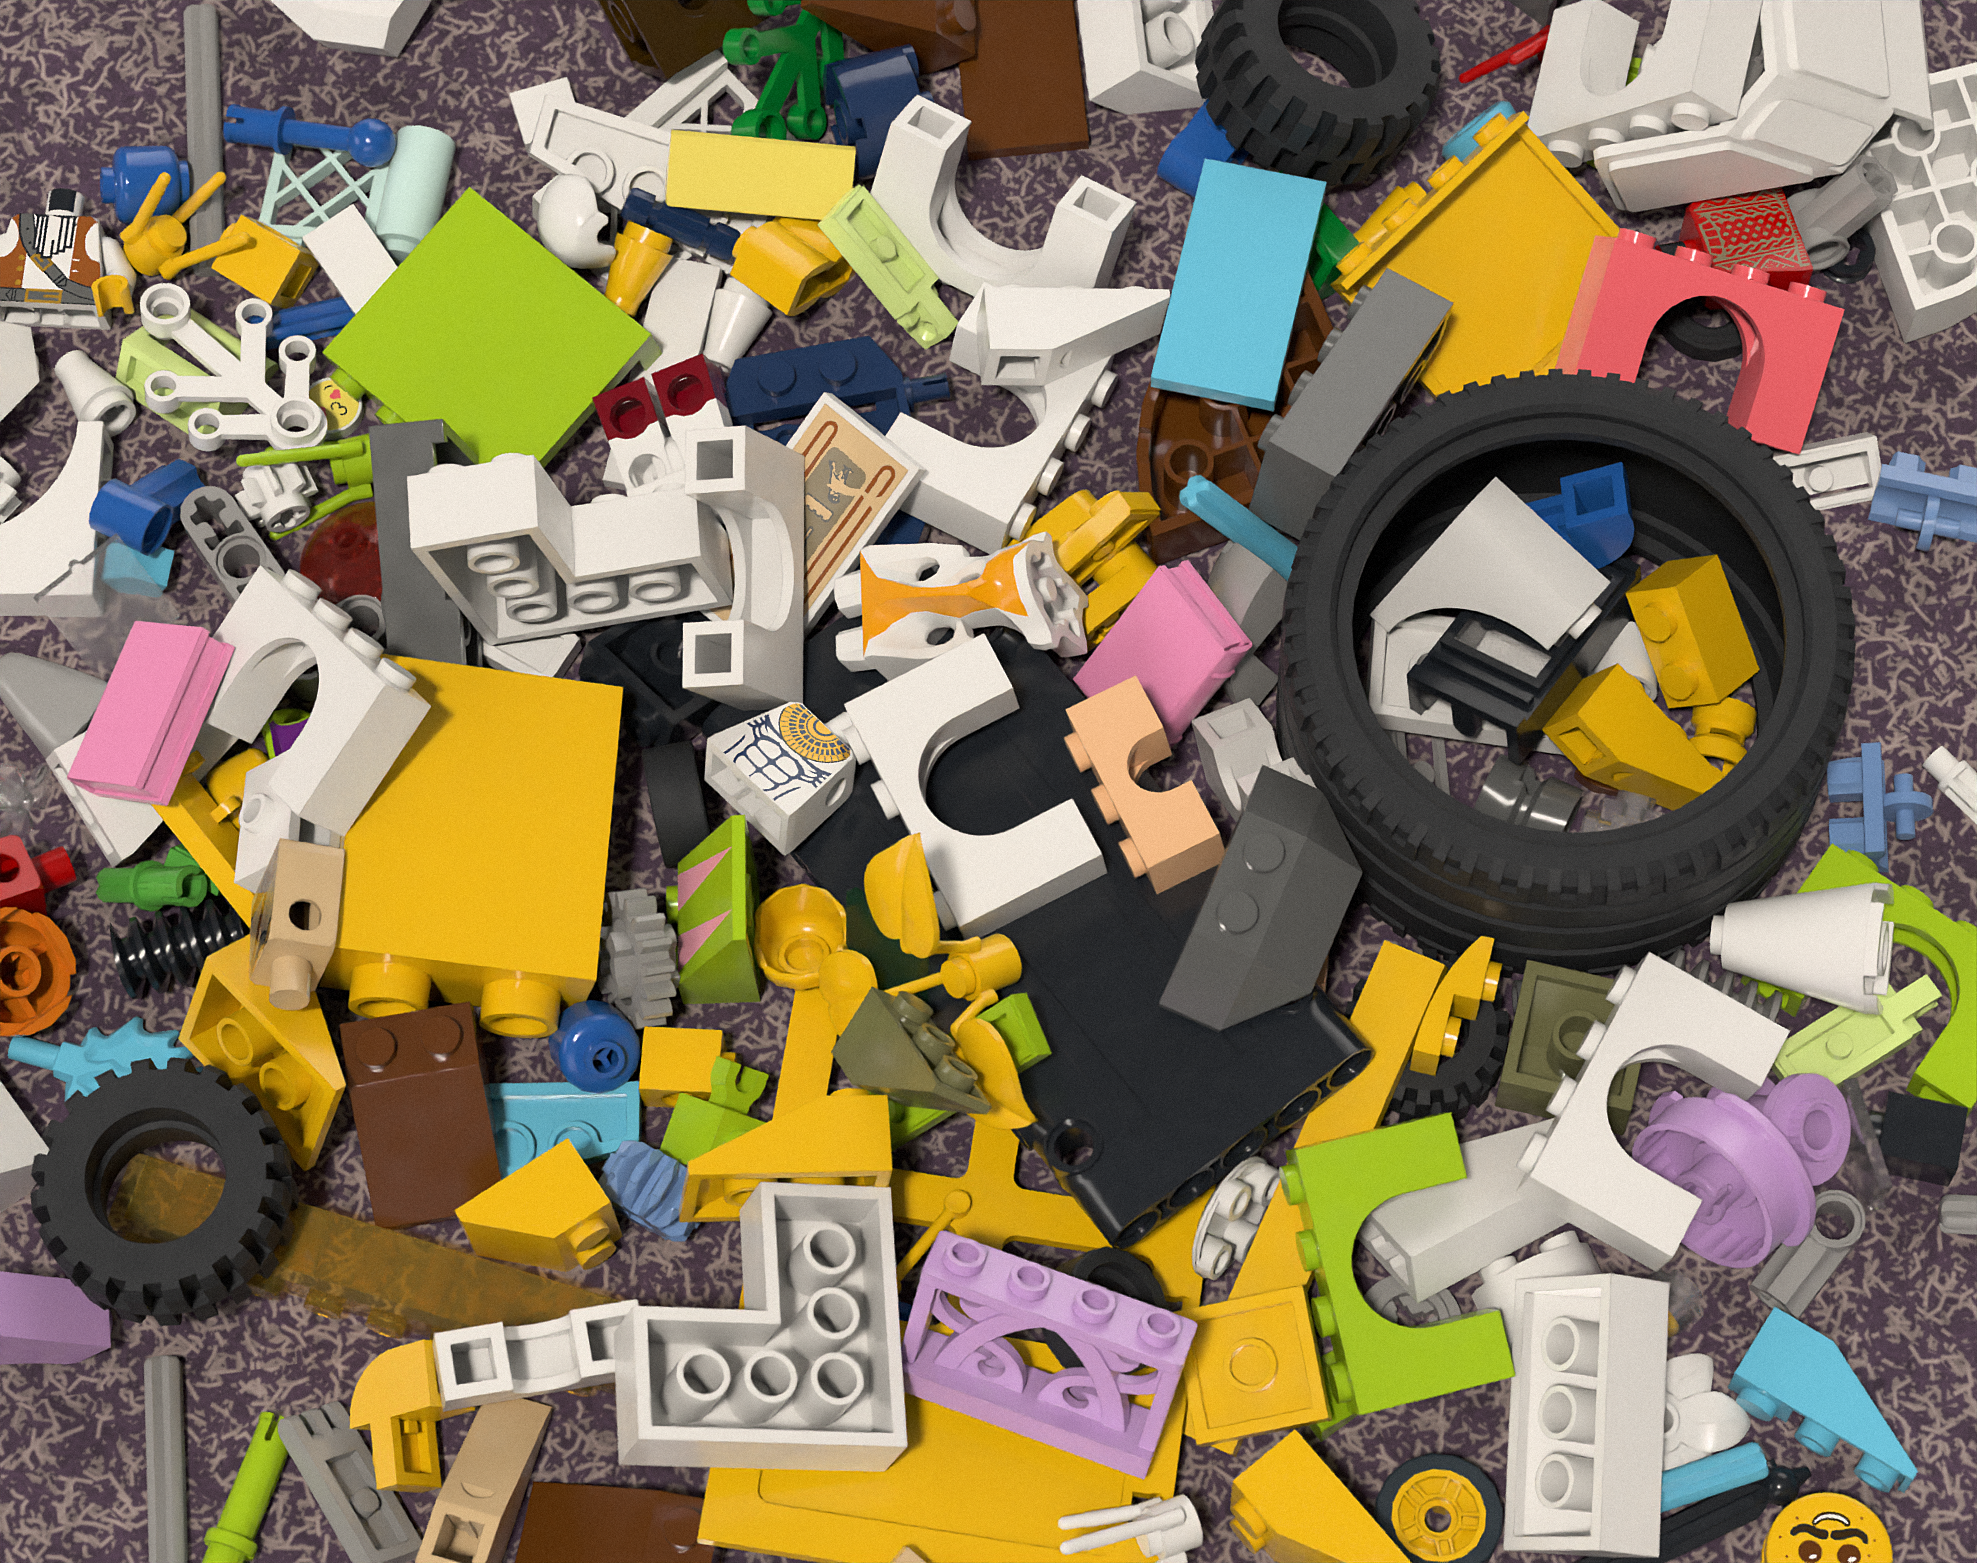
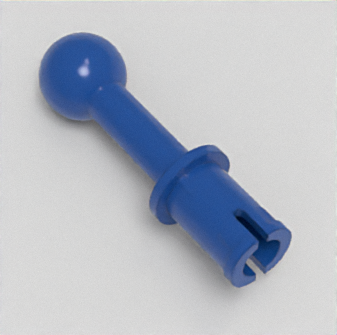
M231 104L227 109L226 117L236 119V123L224 122L223 134L227 143L272 147L275 153L279 155L289 154L294 144L346 151L350 153L357 163L366 167H378L385 164L393 156L396 148V138L393 130L388 124L379 119H363L352 128L299 121L296 119L293 108L282 106L278 111Z

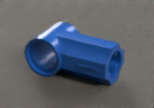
M179 458L168 465L160 466L131 485L116 478L109 480L98 492L92 503L89 513L90 528L149 556L157 551L165 541L171 525L181 519L180 511L185 498L192 491L205 485L197 475V468Z

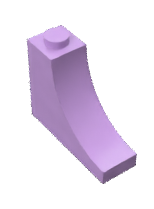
M0 1271V1365L78 1363L111 1347L110 1334L113 1319L110 1309L103 1310L91 1302L78 1286H74L70 1279Z

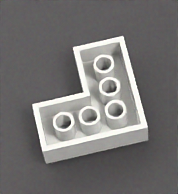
M520 453L501 454L494 457L489 463L466 467L457 464H442L431 468L428 473L407 477L411 549L489 645L733 605L728 534L709 505L684 494V484H664L656 487L652 493L629 497L619 494H605L595 497L591 503L570 506L536 457Z
M760 1182L740 1209L745 1310L633 1306L614 1332L619 1465L884 1472L907 1448L891 1187Z

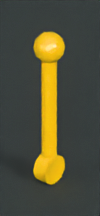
M953 1190L946 1195L943 1212L896 1266L898 1294L901 1291V1281L934 1243L938 1233L944 1231L953 1219H961L968 1214L970 1198L966 1192Z

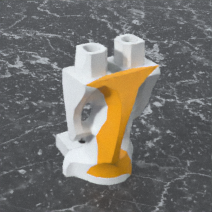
M1047 531L1035 534L1022 541V543L1005 547L983 557H970L969 552L962 545L937 543L868 545L860 550V570L834 579V594L838 609L848 619L862 615V626L841 631L836 635V656L851 672L876 669L888 681H891L973 639L974 628L996 625L1007 626L1022 633L1034 649H1052L1061 657L1078 656L1087 653V640L1084 633L1082 615L1083 609L1088 607V596L1057 563L1053 552L1052 536ZM935 565L940 566L935 575L925 581H919V577L924 570ZM950 628L954 629L952 639L944 644L935 645Z

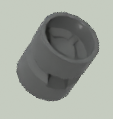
M1501 754L1483 785L1474 809L1516 825L1539 830L1569 832L1580 808L1585 791L1553 776L1541 782L1536 779L1535 768L1521 763L1519 766L1509 761L1508 756Z

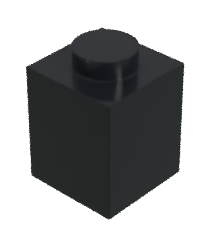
M1889 1091L1880 1112L1869 1110L1865 1123L1862 1148L1873 1151L1870 1170L1949 1187L1958 1170L1968 1108Z

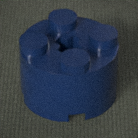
M911 44L862 54L824 65L823 88L826 106L834 104L836 124L830 125L836 145L854 146L856 148L853 177L855 182L875 178L890 125L912 99L919 95L934 103L930 91L919 92L916 82L919 79V67Z

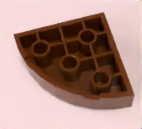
M1308 270L1274 411L1151 387L1150 380L1142 402L1136 449L1137 492H1149L1161 509L1159 511L1160 515L1142 531L1149 557L1156 565L1230 540L1181 504L1180 491L1187 487L1189 478L1196 475L1203 476L1249 510L1265 454L1263 450L1258 448L1261 435L1275 414L1283 418L1287 415L1292 407L1288 405V399L1296 382L1305 370L1315 374L1321 365L1317 361L1319 352L1326 338L1334 329Z

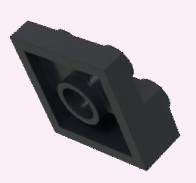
M699 610L615 624L586 643L578 671L580 681L623 687L621 716L624 718V728L631 740L641 747H646L650 744L657 747L691 739L702 731L704 721L722 704V702L683 688V623L711 621Z

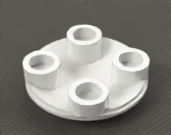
M1253 1156L1241 1162L1221 1181L1209 1198L1197 1225L1192 1250V1266L1197 1275L1216 1280L1235 1260L1244 1263L1259 1229L1258 1225L1264 1210L1269 1205L1280 1181L1279 1170L1268 1165L1263 1158Z

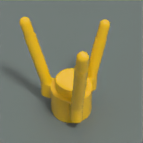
M220 171L203 184L172 216H152L171 181V176L167 172L161 173L155 184L151 187L133 222L120 233V237L124 241L123 250L130 264L138 272L147 276H156L161 273L162 277L166 280H171L185 268L234 250L250 241V235L247 232H241L181 255L187 239L186 231L182 224L226 181V174Z

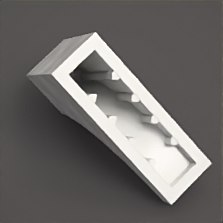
M103 421L78 422L72 452L57 480L36 503L23 513L0 525V616L102 615L104 581L98 577L107 543V536L90 528L89 513L98 492L111 480L114 444Z
M1495 477L1450 524L1372 611L1370 616L1389 632L1399 622L1422 611L1439 608L1473 610L1508 622L1549 650L1566 631L1574 639H1577L1597 618L1602 610L1593 602L1611 582Z

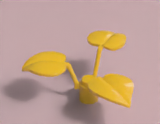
M921 833L909 835L875 855L868 863L864 874L867 903L880 931L888 938L900 939V947L904 953L913 954L918 958H926L933 954H949L947 961L942 964L941 972L883 991L896 997L900 991L915 994L943 984L952 997L957 999L964 998L968 1001L974 1000L950 1027L951 1034L955 1040L953 1051L960 1061L968 1065L977 1074L978 1078L975 1083L992 1107L986 1115L967 1114L976 1121L997 1129L1026 1127L1035 1123L1038 1119L1035 1118L1024 1100L1018 1074L1009 1050L999 1032L990 1023L975 1018L985 1007L998 1002V996L995 991L1014 984L1019 980L1022 966L1018 951L1011 940L1002 934H994L984 939L975 936L965 941H939L938 915ZM849 949L839 950L828 955L822 961L818 970L819 989L823 999L829 1004V1016L840 1037L871 987L878 989L876 975L871 962L859 952Z

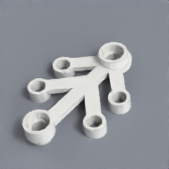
M161 283L148 288L143 293L140 300L142 325L146 331L162 340L174 339L216 375L177 376L175 373L167 370L156 371L147 377L144 384L145 400L148 407L157 413L164 414L177 410L182 402H247L260 413L222 415L219 411L212 408H202L193 412L188 419V435L190 443L195 448L201 451H213L220 448L226 439L268 440L275 450L321 446L324 443L328 431L326 416L321 408L309 399V376L316 367V347L309 338L300 335L290 336L281 342L279 346V366L282 372L286 374L284 398L265 383L266 337L273 330V312L267 302L251 298L244 300L236 308V329L241 336V358L239 361L191 320L190 299L181 287L170 283ZM163 314H170L175 316L171 319L158 318ZM253 315L264 318L262 322L257 324H250L245 321L247 317ZM300 352L307 355V358L302 361H293L288 356L292 353ZM162 387L170 388L174 391L168 396H158L153 393ZM204 425H212L217 428L211 434H202L197 431L199 427ZM293 426H300L306 429L301 432L287 431L288 428Z

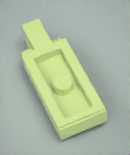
M859 184L846 192L818 223V227L895 320L897 319V323L904 327L924 349H928L930 346L947 338L957 326L958 320L938 297L939 295L934 283L939 277L864 185L861 187Z
M1927 974L1897 993L1888 984L1887 995L1873 994L1877 995L1884 1007L1882 1014H1864L1839 1006L1785 1040L1771 1069L1780 1081L1793 1074L1812 1073L1826 1077L1840 1089L1908 1046L1913 1038L1922 1033L1923 1029L1916 1019L1937 1007V1000L1942 997V994Z

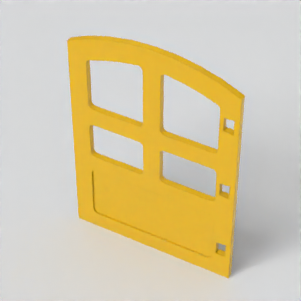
M879 964L872 965L879 990L883 991L896 987ZM819 986L806 990H795L772 1120L819 1096H827L834 1058L831 1051L836 1045L838 1033L829 1016V1004L823 999ZM975 1121L968 1170L959 1178L892 1168L888 1187H891L894 1222L930 1227L943 1212L946 1195L950 1191L961 1190L966 1192L970 1198V1210L964 1218L953 1219L945 1228V1230L956 1235L972 1239L1000 1251L1010 1241L1082 1252L1107 1246L1112 1247L1073 1197L1026 1190L1016 1185L1014 1169L1019 1139L1011 1129H997ZM1216 1184L1142 1240L1123 1249L1138 1260L1146 1262L1151 1267L1152 1274L1159 1282L1165 1300L1174 1303L1182 1302L1181 1310L1199 1307L1203 1277L1197 1275L1193 1269L1192 1250L1199 1219L1209 1198L1215 1191ZM743 1286L738 1310H745ZM948 1293L947 1300L952 1307L970 1318L961 1308L960 1297ZM899 1320L902 1346L908 1321ZM942 1322L936 1325H929L928 1328L948 1337L954 1332V1330ZM1003 1337L1017 1350L1025 1365L1050 1374L1065 1369L1047 1344ZM1147 1366L1130 1375H1148L1158 1369ZM1183 1370L1161 1437L1144 1480L904 1392L907 1448L884 1472L710 1467L697 1543L817 1563H890L903 1546L911 1549L926 1563H1155L1159 1560L1158 1556L1154 1555L1147 1558L1142 1553L1136 1537L1091 1550L1065 1555L1060 1551L1062 1542L1126 1524L1129 1521L1062 1530L1058 1526V1520L1063 1516L1129 1506L1132 1502V1496L1146 1499L1160 1497L1162 1501L1173 1498L1187 1400ZM1127 1394L1129 1403L1149 1410L1155 1394Z

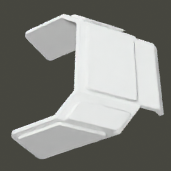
M1763 0L1760 10V25L1765 71L1741 98L1737 118L1721 122L1717 126H1711L1702 131L1689 130L1600 146L1593 151L1594 165L1616 207L1620 210L1639 212L1805 183L1817 177L1843 173L1893 114L1919 122L1922 131L1935 129L1922 0Z

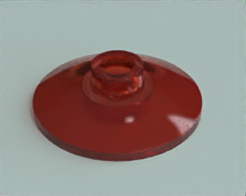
M362 502L342 508L326 518L308 538L300 558V574L321 588L322 591L317 597L318 600L322 598L336 605L354 595H369L381 601L382 579L375 502Z

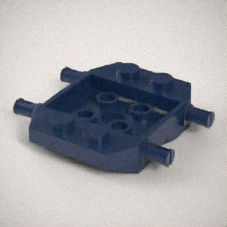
M869 335L735 359L725 385L726 393H724L733 426H747L753 430V424L809 414L824 392L832 393L848 407L875 402L876 411L859 413L858 415L884 436H886L901 412L910 416V413L915 412L914 404L950 398L946 372L909 379V376L903 377L898 367ZM784 424L775 429L758 432L786 446L801 424ZM898 509L873 545L926 543L931 526ZM860 563L854 572L860 570Z

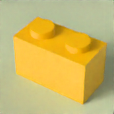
M1718 554L1667 561L1626 592V597L1668 708L1719 703L1760 670Z

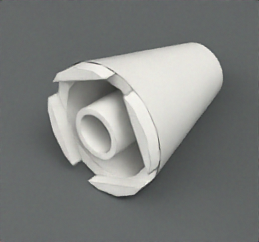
M1875 882L1728 903L1724 916L1714 915L1710 933V953L1712 955H1721L1723 969L1860 1013L1880 1015L1884 1007L1877 995L1873 994L1887 995L1894 922L1883 921L1884 903L1894 904L1892 884Z

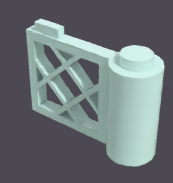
M406 126L400 128L394 134L396 148L390 160L381 166L375 167L356 182L342 166L352 159L349 152L337 150L332 153L331 149L317 148L325 156V159L299 178L288 167L292 149L287 155L274 153L259 221L264 222L305 248L306 245L302 237L359 199L366 208L364 220L394 263L399 266L440 220L456 148L455 142L450 136L430 127ZM334 171H337L349 187L320 207L307 190ZM287 176V178L291 181V184L284 188L285 179ZM368 191H370L369 199L365 195ZM300 194L314 211L294 226L275 225L279 208Z

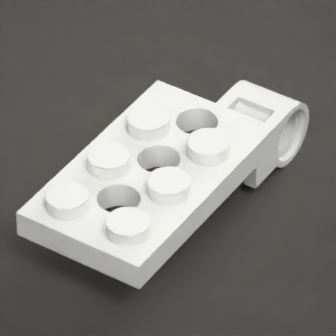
M1419 612L1399 622L1389 632L1372 618L1366 698L1382 729L1507 747L1506 730L1482 718V725L1473 737L1461 734L1453 725L1451 703L1438 697L1422 715L1410 709L1406 675L1414 664L1419 665L1455 620V617ZM1628 622L1588 676L1619 663L1627 673L1640 681L1645 693L1654 701L1657 696L1658 680L1637 623ZM1494 629L1489 630L1475 648L1535 678L1551 659V656ZM1566 631L1553 645L1560 647L1569 633ZM1545 733L1532 749L1533 751L1565 755Z

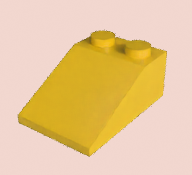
M249 934L207 956L178 1039L204 1066L212 1065L227 1072L234 1085L243 1083L257 1096L264 1110L269 1112L292 1158L306 1171L315 1166L346 1083L316 992H310V1001L306 1007L299 1010H283L270 1003L269 986L254 984L249 979Z
M860 1088L840 1089L831 1093L830 1096H819L689 1161L679 1205V1222L740 1221L741 1207L760 1182L888 1187L892 1174L888 1095H870L867 1090Z
M1296 1429L1232 1481L1230 1510L1235 1518L1229 1522V1525L1239 1540L1253 1554H1256L1263 1548L1278 1563H1411Z

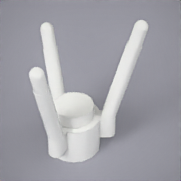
M1184 1494L1162 1501L1160 1497H1156L1135 1505L1063 1516L1058 1520V1526L1062 1530L1133 1521L1064 1541L1060 1545V1551L1065 1555L1091 1550L1136 1537L1142 1553L1147 1558L1154 1555L1158 1556L1159 1560L1155 1563H1188L1185 1551L1199 1547L1203 1542L1198 1515L1193 1504Z

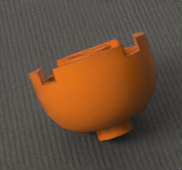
M17 907L0 908V1037H22L51 1026L68 1008L72 995L67 996L70 988V975L76 974V959L67 936L49 917L38 912L30 913L23 909H17Z

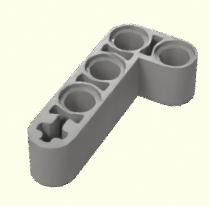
M204 486L192 491L185 498L181 506L180 518L194 550L232 605L235 604L255 574L254 572L246 578L233 577L234 572L241 566L246 564L261 565L283 577L285 576L284 571L233 497L224 489L215 486ZM214 518L216 522L223 524L228 537L219 542L217 535L207 523L208 520ZM354 595L336 604L337 607L353 619L348 626L349 629H358L365 625L376 626L378 630L371 638L377 641L384 649L387 648L386 625L382 614L381 602L377 598L369 595ZM319 671L301 674L291 684L289 689L298 698L306 701H316Z

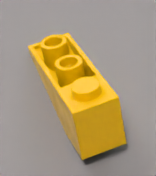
M1619 663L1582 679L1542 728V731L1584 776L1673 811L1704 794L1726 776L1721 770L1712 766L1688 740L1683 728L1663 713L1645 693L1640 681L1627 673Z

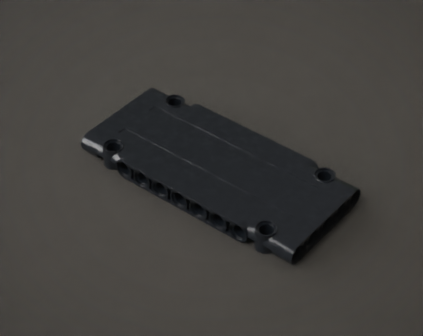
M935 565L924 570L919 577V581H925L935 575L940 566ZM843 615L803 644V705L823 724H826L841 713L847 712L844 706L845 703L889 682L876 669L851 672L836 656V635L841 631L862 626V615L849 619ZM999 625L974 628L973 634L983 629L995 630L987 637V640L1014 689L1019 709L960 738L941 753L928 777L926 803L932 814L951 829L969 835L988 836L1013 829L1072 798L1102 853L1107 870L1106 874L980 939L994 934H1002L1009 938L1016 947L1021 960V976L1016 983L995 991L998 996L997 1003L1012 994L1027 993L1052 1053L1018 1074L1024 1100L1038 1120L1026 1127L1011 1129V1131L1027 1150L1032 1151L1034 1149L1053 1172L1059 1186L1070 1193L1113 1248L1123 1250L1142 1240L1228 1175L1237 1165L1249 1159L1355 1079L1371 1062L1374 1050L1320 988L1317 982H1315L1310 995L1301 998L1298 1002L1292 1005H1284L1221 1032H1216L1158 1006L1218 865L1159 894H1156L1146 873L1135 878L1118 845V842L1127 839L1118 820L1109 825L1106 824L1091 793V789L1100 784L1091 768L1081 773L1079 772L1063 738L1073 733L1065 709L1084 701L1085 698L1044 650L1034 649L1027 642V639H1023L1015 629ZM950 628L935 645L944 644L952 639L954 629ZM722 703L704 721L702 736L707 740L716 733L772 709L743 711ZM856 760L853 791L849 798L790 854L816 887L827 889L844 906L848 915L850 930L894 985L899 986L941 972V966L947 961L949 954H933L926 958H918L913 954H906L901 950L900 939L886 937L873 919L864 888L866 867L875 855L893 846L910 834L900 815L888 820L871 788V784L881 780L872 761L869 760L859 765ZM1145 770L1140 776L1137 786L1150 792H1164ZM929 873L932 891L935 893L939 890ZM938 918L939 941H965L958 926L945 931ZM943 984L912 994L931 1007L933 1010L931 1019L938 1029L947 1035L951 1033L950 1027L952 1023L974 1001L952 997ZM997 1003L985 1007L978 1015L993 1007ZM1077 1147L1093 1149L1091 1156L1079 1165L1063 1163L1069 1151Z

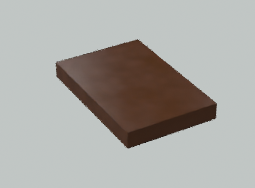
M975 0V56L958 62L964 118L972 121L966 138L968 160L1089 149L1073 0Z

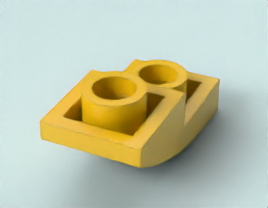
M1485 936L1478 938L1460 956L1440 983L1418 1031L1411 1059V1071L1435 1076L1440 1055L1452 1058L1454 1056L1462 1019L1456 1017L1476 1021L1480 1000L1494 1002L1502 963L1490 961L1494 943L1493 938Z

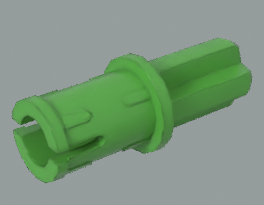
M146 860L140 862L134 868L102 869L96 876L99 887L95 893L103 902L133 903L140 910L152 912L159 910L164 905L198 906L206 895L207 881L203 874L191 876L197 875L201 869L193 865L165 867L158 861Z

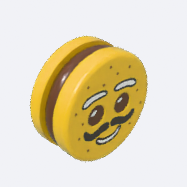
M1822 1492L1801 1497L1790 1503L1779 1513L1764 1539L1760 1563H1893V1553L1885 1527L1867 1506L1846 1495Z

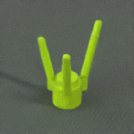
M369 433L337 441H324L321 446L275 450L270 446L264 452L243 454L236 458V463L240 467L329 459L335 485L348 484V489L310 508L309 516L298 526L283 532H270L269 537L272 540H278L296 532L352 502L373 497L370 485L373 483Z

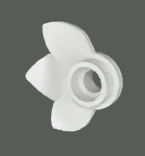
M1699 1353L1685 1354L1666 1361L1663 1472L1712 1456L1711 1453L1732 1447L1746 1435L1750 1428L1751 1421L1749 1416L1734 1399L1724 1393L1711 1391L1713 1359L1710 1356Z

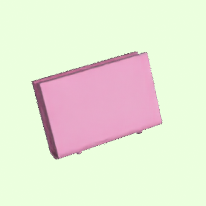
M1189 560L1182 561L1175 568L1168 569L1166 565L1157 568L1073 680L1088 699L1136 675L1164 727L1171 749L1182 740V734L1190 726L1191 721L1198 716L1224 681L1235 673V667L1251 649L1253 644Z
M134 621L67 775V779L78 787L99 797L168 806L235 647L229 643L216 641L208 636L210 631L203 627Z

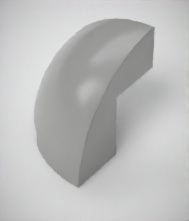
M1229 540L1220 552L1211 570L1207 585L1247 635L1253 646L1235 667V673L1227 678L1221 687L1234 704L1250 698L1258 707L1276 685L1278 676L1254 656L1253 653L1282 619L1283 601L1288 581L1248 549L1237 542L1234 543L1232 540Z

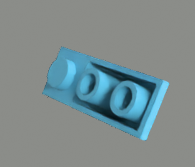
M1774 1307L1728 1386L1729 1389L1739 1394L1736 1398L1737 1404L1752 1416L1763 1421H1771L1773 1416H1776L1782 1421L1787 1422L1793 1410L1805 1417L1795 1433V1438L1803 1446L1821 1456L1829 1457L1841 1438L1864 1452L1854 1469L1855 1475L1860 1480L1882 1492H1890L1897 1480L1900 1484L1898 1490L1905 1493L1918 1470L1834 1341Z

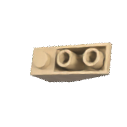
M523 1398L480 1406L436 1499L415 1563H502L553 1411L551 1406Z

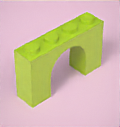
M1832 843L1797 893L1875 882L1892 884L1894 904L1884 903L1883 921L1894 922L1893 943L1919 952L1938 969L1947 985L1951 1003L1949 1023L1914 1072L1906 1091L1916 1097L1967 1107V1119L1977 1105V927L1962 920L1954 922L1934 909L1933 902L1920 890L1909 885L1898 886L1881 875L1876 864L1864 854L1851 849L1845 852ZM1745 975L1742 976L1740 981L1744 985L1751 979L1758 982V994L1765 999L1775 990L1783 994L1781 1009L1793 1017L1797 1016L1810 997Z
M1451 1112L1436 1113L1285 1150L1288 1165L1279 1168L1281 1185L1288 1205L1298 1204L1304 1231L1295 1233L1296 1246L1304 1271L1314 1270L1320 1296L1311 1299L1312 1312L1320 1337L1330 1336L1336 1362L1327 1365L1330 1387L1337 1404L1346 1402L1348 1412L1363 1415L1516 1376L1500 1310L1485 1308L1425 1324L1400 1326L1381 1317L1366 1303L1357 1288L1353 1276L1352 1248L1361 1224L1372 1210L1394 1196L1467 1178Z

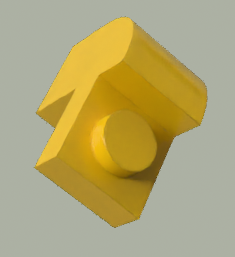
M423 1339L380 1354L364 1370L353 1393L350 1408V1429L371 1431L372 1460L375 1468L377 1490L424 1493L442 1488L435 1421L475 1410V1406L443 1411L432 1347L433 1340Z

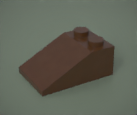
M801 0L802 9L873 51L911 44L916 54L919 75L930 74L975 56V0Z
M471 1002L340 1024L348 1088L377 1232L457 1219L454 1210L503 1180L482 1031L479 1018Z
M533 1481L515 1563H720L724 1547L697 1543L704 1499L659 1490Z

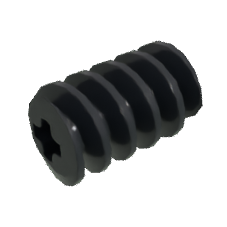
M212 899L205 900L203 920L199 921L195 919L188 907L180 906L178 925L173 927L162 911L154 913L153 929L147 933L136 916L129 918L128 932L125 938H120L110 923V936L117 972L124 989L133 1000L143 997L146 978L158 994L168 992L171 972H173L183 988L193 986L196 968L198 966L202 972L207 956L249 935L247 924L230 903L228 914L222 915Z

